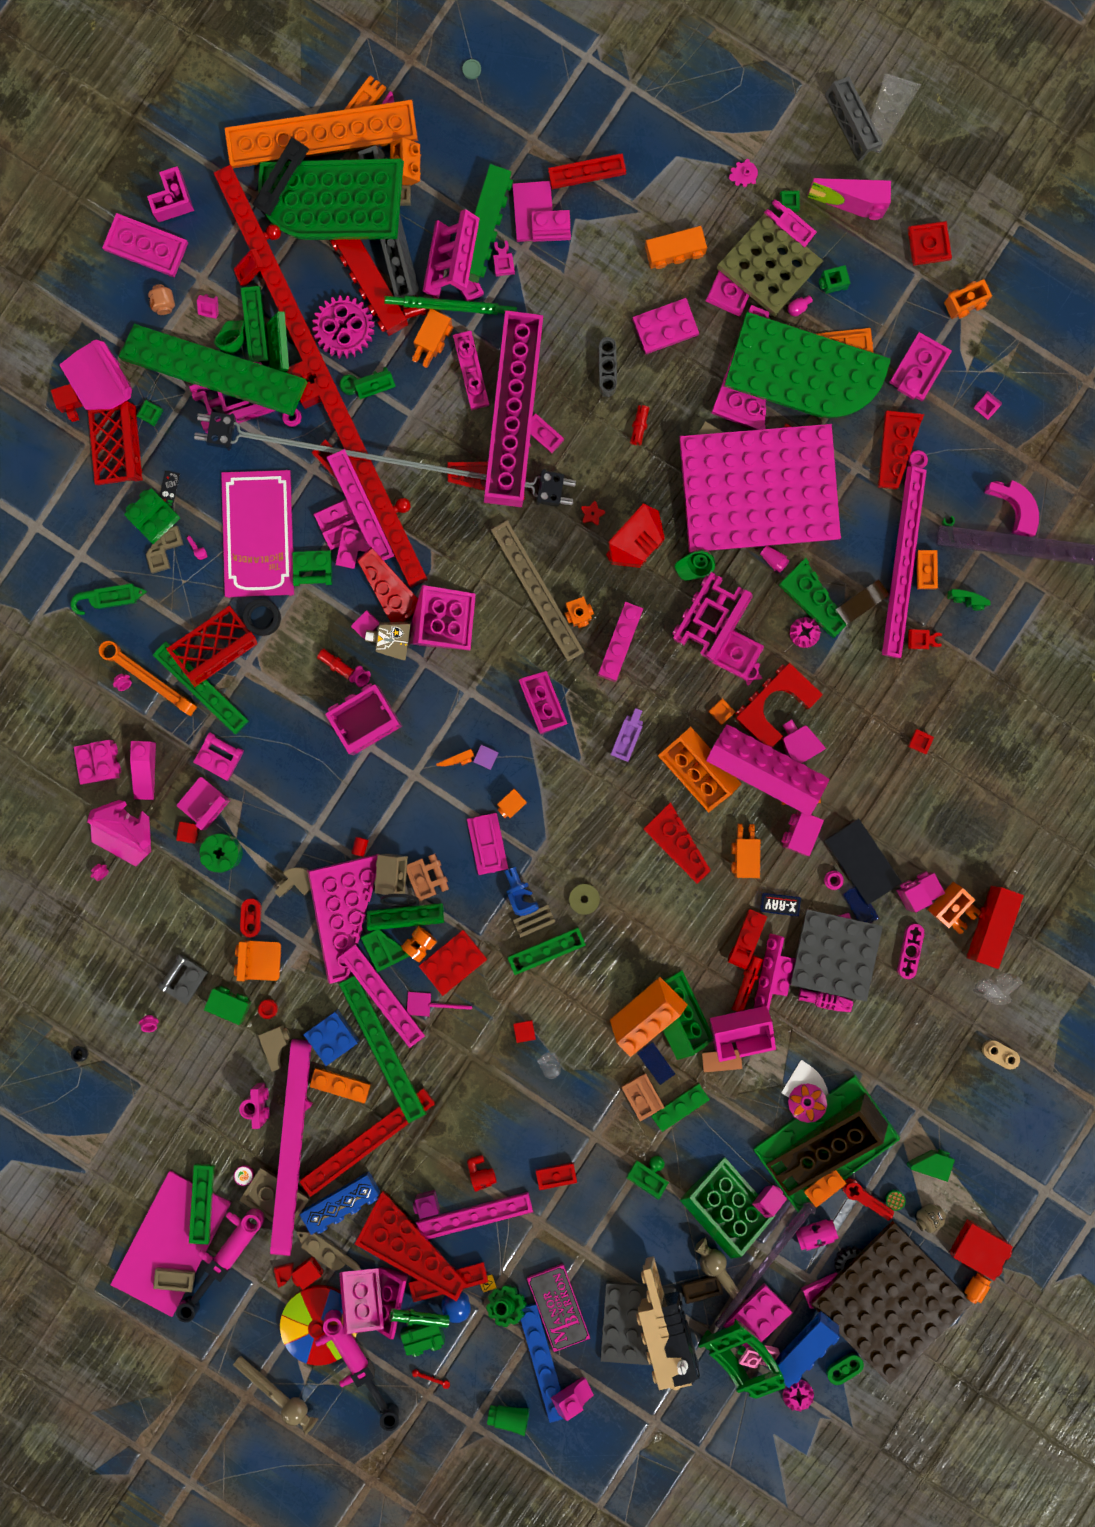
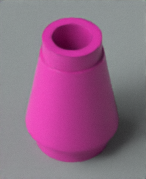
M766 546L760 553L774 571L781 572L789 563L786 555L769 546Z

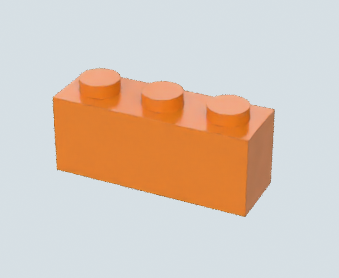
M702 226L646 240L645 250L650 268L662 269L667 264H680L686 259H699L706 254L707 245Z

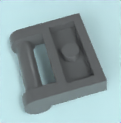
M178 954L175 958L176 962L164 981L159 983L158 988L187 1005L208 974V971L185 956ZM182 965L187 966L186 971L175 988L171 987L170 984Z

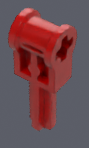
M848 1178L845 1180L846 1185L842 1187V1190L849 1199L859 1201L886 1220L893 1218L894 1210L873 1197L855 1179ZM850 1187H852V1188L855 1187L856 1189H855V1191H852V1190L850 1191L849 1188H850Z

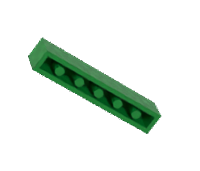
M492 164L489 166L475 211V215L480 220L469 274V281L475 283L479 282L480 277L484 278L487 269L484 266L485 259H490L492 249L489 246L491 242L495 243L497 231H494L495 226H500L503 214H500L501 207L505 208L508 197L505 196L506 190L510 191L513 179H510L512 171Z

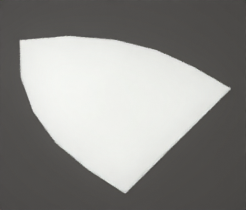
M801 1060L781 1093L789 1097L794 1088L807 1083L819 1087L825 1096L828 1094V1090L820 1074L809 1064ZM805 1099L804 1103L810 1104L811 1100Z

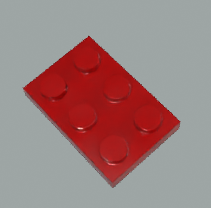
M463 929L420 964L419 968L440 994L444 996L488 959Z

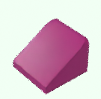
M987 391L974 406V409L988 420L1002 405V402Z
M365 611L351 627L365 639L366 630L375 631L380 622L371 613Z

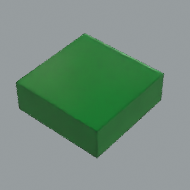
M780 191V203L793 212H799L800 191Z
M145 400L136 417L155 427L163 409Z

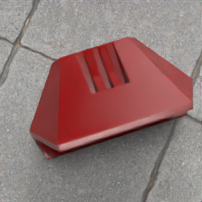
M643 503L608 542L609 551L606 555L612 565L641 568L650 554L662 545L665 537L659 511Z

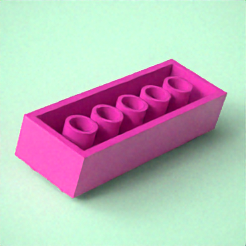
M726 725L706 760L808 816H811L830 780L823 774L808 768L806 765L791 759L789 756L774 750L772 747L729 725Z

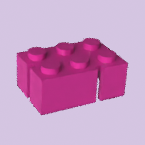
M767 1006L710 1018L714 1047L719 1062L736 1059L732 1042H735L740 1058L776 1050L773 1023Z

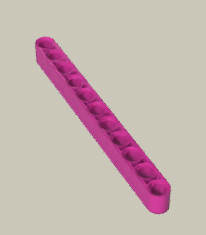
M292 1039L290 1047L270 1254L290 1256L292 1250L305 1118L304 1109L306 1106L312 1047L308 1040Z

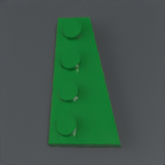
M805 558L779 586L832 638H835L846 626V623L836 609L838 607L830 599L826 588H823L818 580L819 577L815 571L813 572L809 561Z

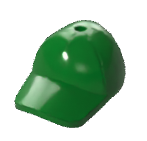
M244 320L227 321L214 340L215 346L220 351L226 354H235L241 348L244 342Z
M696 550L677 561L675 569L683 580L703 578L714 571L715 559L708 550Z

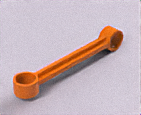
M105 641L100 645L99 654L103 659L115 661L187 715L192 716L198 706L124 655L118 644L112 641ZM108 645H113L116 649L114 656L111 658H107L104 654V650Z

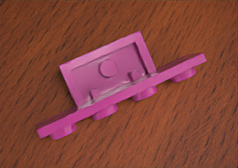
M769 934L754 1008L767 1006L769 1011L772 994L788 995L795 958L781 956L784 942L783 936Z

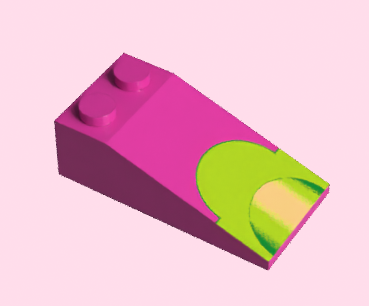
M814 178L807 197L855 215L869 218L870 220H878L883 218L891 203V181Z

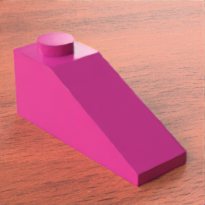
M131 741L130 764L134 799L154 800L155 742Z

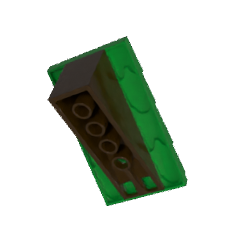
M856 1075L826 1095V1112L819 1120L806 1123L793 1118L753 1149L798 1213L812 1204L804 1190L815 1181L835 1170L845 1180L900 1140L898 1133Z

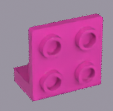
M200 777L180 800L177 807L197 823L196 827L200 830H207L231 800L203 777Z

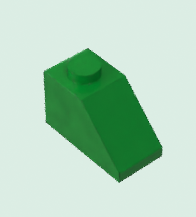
M930 1150L908 1161L907 1166L913 1171L948 1182L955 1159L946 1150Z

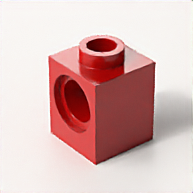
M311 1256L293 1270L291 1274L293 1276L292 1281L297 1287L300 1286L304 1290L320 1278L324 1270L315 1257Z

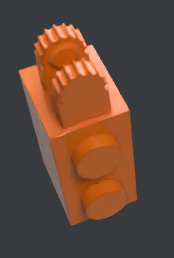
M433 309L429 310L414 340V346L417 349L412 361L417 362L422 352H425L427 356L423 361V366L428 368L432 358L436 357L437 353L442 352L445 345L444 340L446 336H450L453 330L451 318Z
M737 824V839H735V843H732L731 848L732 854H735V862L731 863V872L735 873L736 878H760V839H755L754 824H749V839H743V825Z

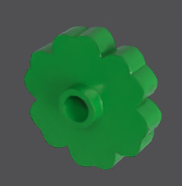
M505 1285L502 1289H494L488 1296L491 1302L486 1306L488 1316L492 1319L495 1318V1323L498 1326L508 1327L510 1324L515 1325L524 1317L522 1309L526 1307V1302L523 1294H517L516 1287Z

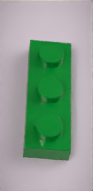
M697 1083L664 1105V1109L657 1111L651 1117L661 1132H663L710 1099L700 1084Z

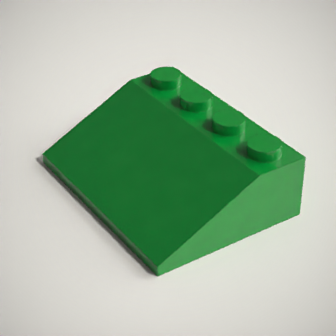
M725 1157L692 1185L680 1199V1202L731 1259L742 1257L774 1218H765L752 1205L758 1194Z

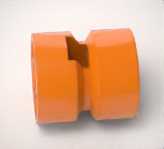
M418 926L412 933V939L408 938L401 948L420 963L427 955L426 950H431L437 943V940L425 929Z

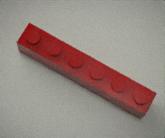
M360 239L330 240L334 250L340 251L341 256L339 258L344 267L348 266L351 270L349 275L353 283L358 282L360 286L358 291L363 300L367 298L370 305H368L371 314L373 316L377 315L380 320L377 324L381 331H386L388 336L408 326L407 319L399 305L384 304V296L393 295Z

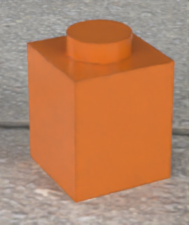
M513 789L497 804L500 807L497 810L504 818L507 816L512 818L527 802Z

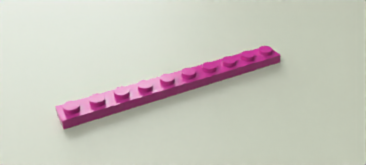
M907 466L882 655L893 658H901L927 472V470L915 466Z

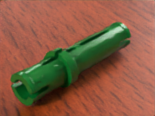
M392 1308L390 1311V1322L395 1321L403 1322L407 1325L420 1324L444 1328L449 1326V1315L416 1312L414 1309L399 1310Z

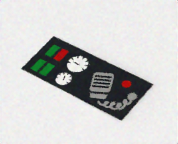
M165 471L160 497L173 509L180 474Z

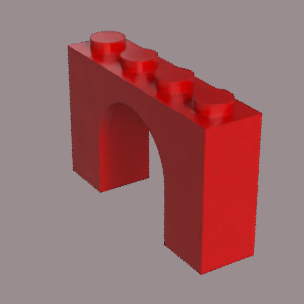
M788 663L786 666L782 664L775 671L777 675L773 679L769 677L762 684L764 689L760 693L756 691L748 699L751 702L746 707L742 705L735 713L738 715L735 720L753 738L770 747H773L783 737L767 721L763 712L764 702L771 693L777 691L787 692L806 710L810 709L823 695L791 663Z

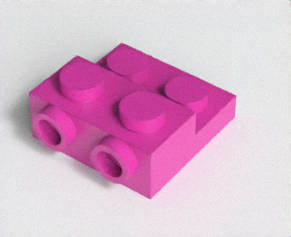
M113 740L74 747L80 785L120 778L121 766L116 759L118 748Z

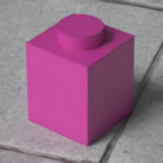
M774 1185L766 1186L752 1205L765 1218L774 1217L787 1198L779 1187Z

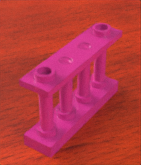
M466 209L460 211L459 222L449 227L439 220L435 221L422 290L435 299H439L441 287L449 284L461 291L467 289L480 220L479 217ZM456 233L455 241L450 242L451 234ZM453 250L452 258L446 260L447 252ZM450 268L449 276L443 278L444 270Z

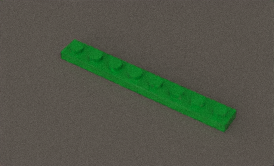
M355 976L340 983L339 985L408 1123L426 1115L427 1113L365 989Z

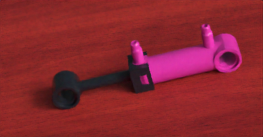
M256 1208L250 1209L243 1219L228 1212L226 1217L237 1227L215 1257H212L203 1250L198 1252V1256L209 1264L205 1269V1272L209 1275L193 1296L185 1297L178 1306L176 1316L181 1322L187 1323L194 1319L200 1309L199 1300L215 1279L219 1282L222 1281L260 1229L265 1220L264 1213ZM249 1218L255 1219L257 1224H252ZM185 1307H189L192 1312L186 1311Z
M338 1310L327 1312L323 1323L325 1335L319 1337L315 1341V1345L320 1346L332 1340L351 1372L350 1375L339 1382L340 1386L344 1387L354 1382L358 1388L365 1384L380 1408L381 1428L385 1431L395 1430L399 1425V1408L393 1403L386 1404L372 1381L375 1378V1368L370 1359H366L352 1334H344L343 1314ZM335 1321L338 1324L333 1326L330 1325L329 1322ZM391 1415L394 1418L388 1419L386 1416Z

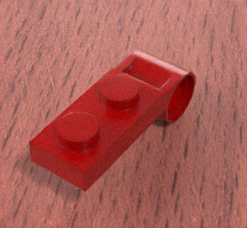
M751 909L748 910L736 943L729 954L728 963L744 970L747 969L767 916Z

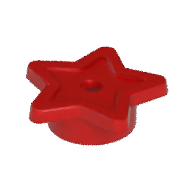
M594 501L590 506L581 507L585 514L582 522H592L598 526L599 517L604 515L605 511L598 508L597 502Z

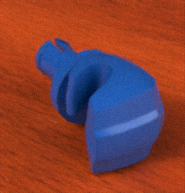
M516 867L504 871L511 886L510 890L507 891V896L513 912L519 916H526L536 912L539 909L537 902L529 903L523 900L524 895H532L533 892L524 889L529 887L528 883H521Z

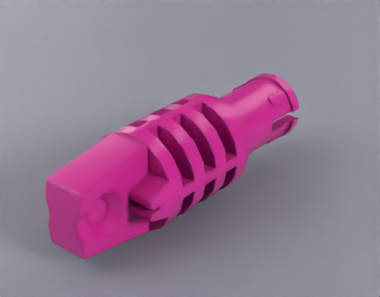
M800 988L798 1001L814 1003L816 1007L833 1011L851 1012L853 999Z

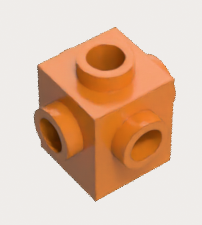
M584 597L566 603L568 612H565L568 623H572L573 627L578 625V628L589 625L588 621L592 620L591 615H594L591 604H586ZM576 612H582V615L578 616Z

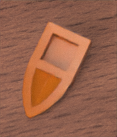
M472 749L436 765L451 766L461 763L463 766L472 762L471 758L475 756Z

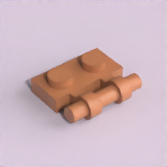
M435 854L428 856L431 864L425 865L424 860L420 859L407 865V874L419 901L436 895L434 887L438 885L442 892L449 890L447 877H444L440 867L441 862L437 860ZM431 869L434 870L437 880L431 881L428 871Z

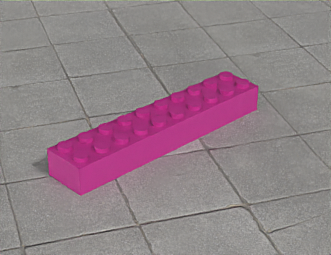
M505 310L484 503L522 507L543 315Z

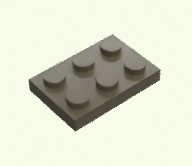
M261 1166L239 1201L251 1209L261 1210L265 1218L273 1222L278 1176ZM297 1190L295 1220L310 1199L309 1196L300 1190Z

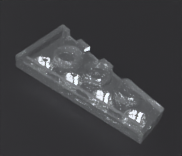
M885 73L871 116V121L883 144L880 148L872 151L877 153L882 151L921 84Z

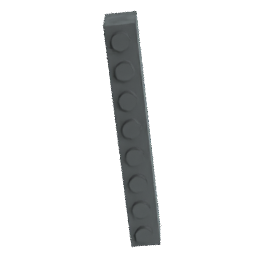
M376 145L358 152L360 160L386 159L384 152ZM399 213L397 239H380L395 297H403L404 295L421 297Z

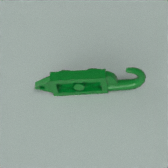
M131 583L79 592L72 597L71 608L76 614L84 615L85 612L78 610L76 606L77 602L83 599H89L91 606L96 609L135 604L147 591L135 587Z

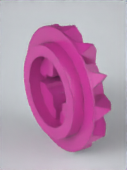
M807 617L797 619L790 628L791 640L802 648L815 645L821 634L819 624L814 619ZM802 627L805 629L812 628L811 632L808 633L809 638L806 635L798 636L803 631Z
M800 1379L797 1384L794 1383L790 1388L785 1386L783 1400L792 1411L801 1412L804 1409H808L811 1403H813L814 1392L808 1382ZM797 1389H799L801 1395H804L801 1397L800 1402L794 1397L797 1395Z

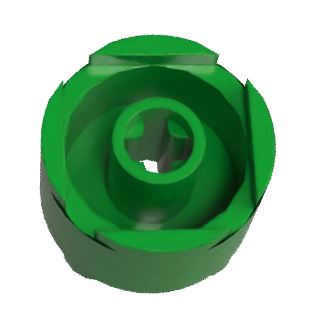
M223 833L208 836L200 847V861L202 865L208 870L218 873L235 868L240 863L243 855L240 843L230 834ZM222 849V852L225 853L224 856H220L218 850Z

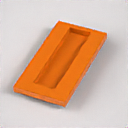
M871 328L816 333L817 335L873 353Z

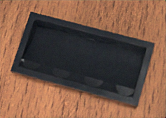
M859 818L851 821L824 840L866 905L902 883Z

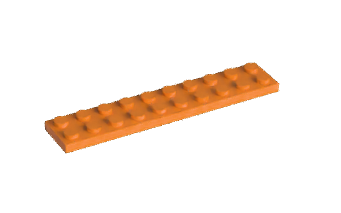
M412 100L225 128L229 162L232 168L259 165L260 162H277L291 137L309 148L304 158L367 149L375 145L377 147L387 146L402 137L411 141H418Z

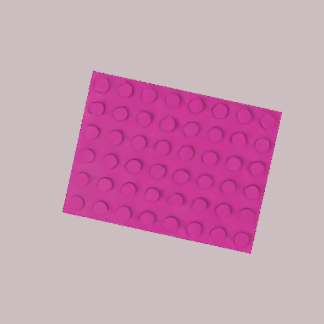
M832 424L679 437L689 553L701 549L714 551L841 539Z

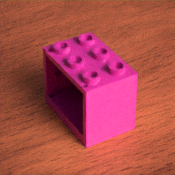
M376 684L366 685L361 689V693L349 695L344 699L346 702L338 705V703L328 708L329 712L325 714L350 755L354 756L402 727L380 687Z

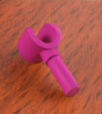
M191 536L186 538L192 546L197 559L202 560L208 557L204 547L198 549Z

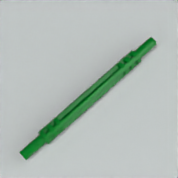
M406 295L403 297L384 296V304L403 305L406 308L450 310L498 315V313L505 314V310L517 312L516 307L501 306L498 303L423 298Z

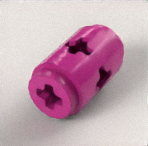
M825 1219L800 1227V1230L795 1231L801 1250L806 1249L808 1251L835 1242L834 1240L839 1239L833 1220L827 1221ZM816 1225L817 1230L813 1231L812 1226ZM818 1239H821V1241H822L821 1243H822V1244H819V1245H818V1244H817V1240H818Z

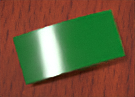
M957 589L947 592V599H953L954 603H964L966 600V607H972L974 611H982L985 607L991 605L990 600L973 592Z

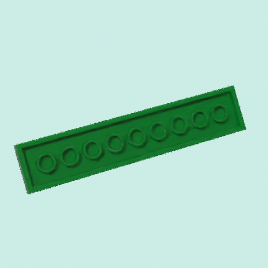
M137 324L133 325L119 354V358L122 361L293 416L308 383L304 378Z

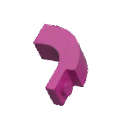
M999 481L989 483L984 493L1008 501L1015 511V523L1012 533L1029 539L1035 536L1039 524V510L1032 494L1015 481H1010L1006 486Z

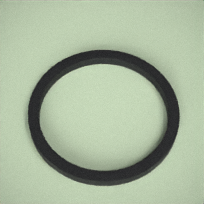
M388 894L382 896L380 902L391 907H411L419 904V898L408 894ZM403 897L413 899L415 902L395 904L386 902L385 899Z

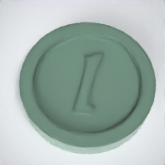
M474 59L467 60L462 67L464 76L468 79L478 78L481 74L480 63Z

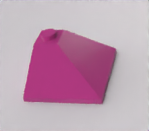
M422 585L411 622L409 644L470 650L476 594Z

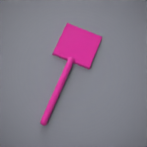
M408 992L407 1012L409 1015L430 1017V1007L472 1009V1006L431 1003V993Z

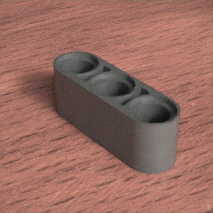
M605 337L600 341L598 350L599 391L603 396L610 397L616 392L617 386L616 342L610 337ZM609 345L612 347V350L606 352L602 347ZM610 364L613 368L607 371L603 369V365ZM611 383L613 388L607 390L603 387V384Z

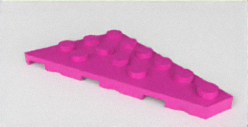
M380 854L307 871L327 980L330 984L349 979L350 969L341 959L340 955L359 942L362 923L365 921V912L368 902H370L374 888L373 883L376 879L377 856Z

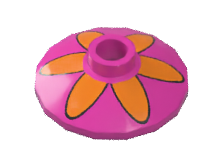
M809 1083L801 1084L790 1093L788 1100L789 1110L799 1121L806 1123L815 1122L826 1112V1096L816 1085ZM805 1099L811 1100L810 1106L804 1105Z

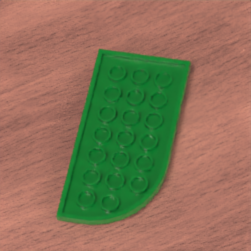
M401 158L302 161L278 198L280 200L270 216L267 214L266 216L283 233L303 240L397 239L404 161ZM286 161L269 193H273L291 161ZM260 162L259 192L277 162Z
M747 312L724 387L813 416L840 418L859 411L872 401L884 383L891 359Z

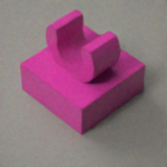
M208 294L204 296L199 295L197 298L198 315L216 319L219 314L218 297L210 298Z

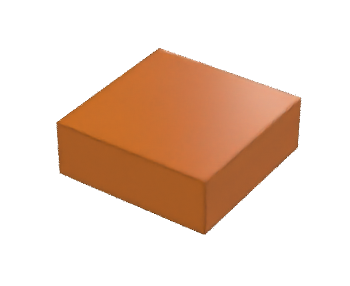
M723 698L708 711L720 725L735 713Z

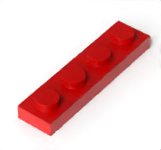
M622 153L548 168L551 188L556 189L626 175V168Z
M484 1262L455 1269L466 1281L463 1289L489 1282ZM419 1280L409 1282L413 1302L443 1295Z

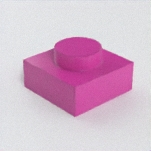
M908 372L897 390L914 400L925 381Z

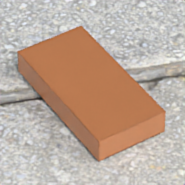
M734 1049L736 1059L719 1062L716 1051L702 1052L703 1072L742 1069V1060L738 1050Z

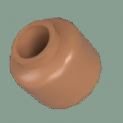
M159 284L153 286V289L148 292L152 311L158 315H167L172 312V309L175 307V301L171 289Z

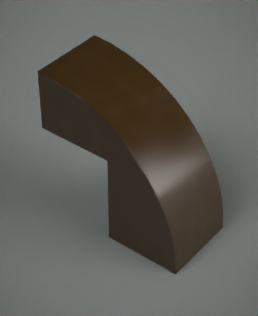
M878 579L836 610L846 625H848L890 594Z

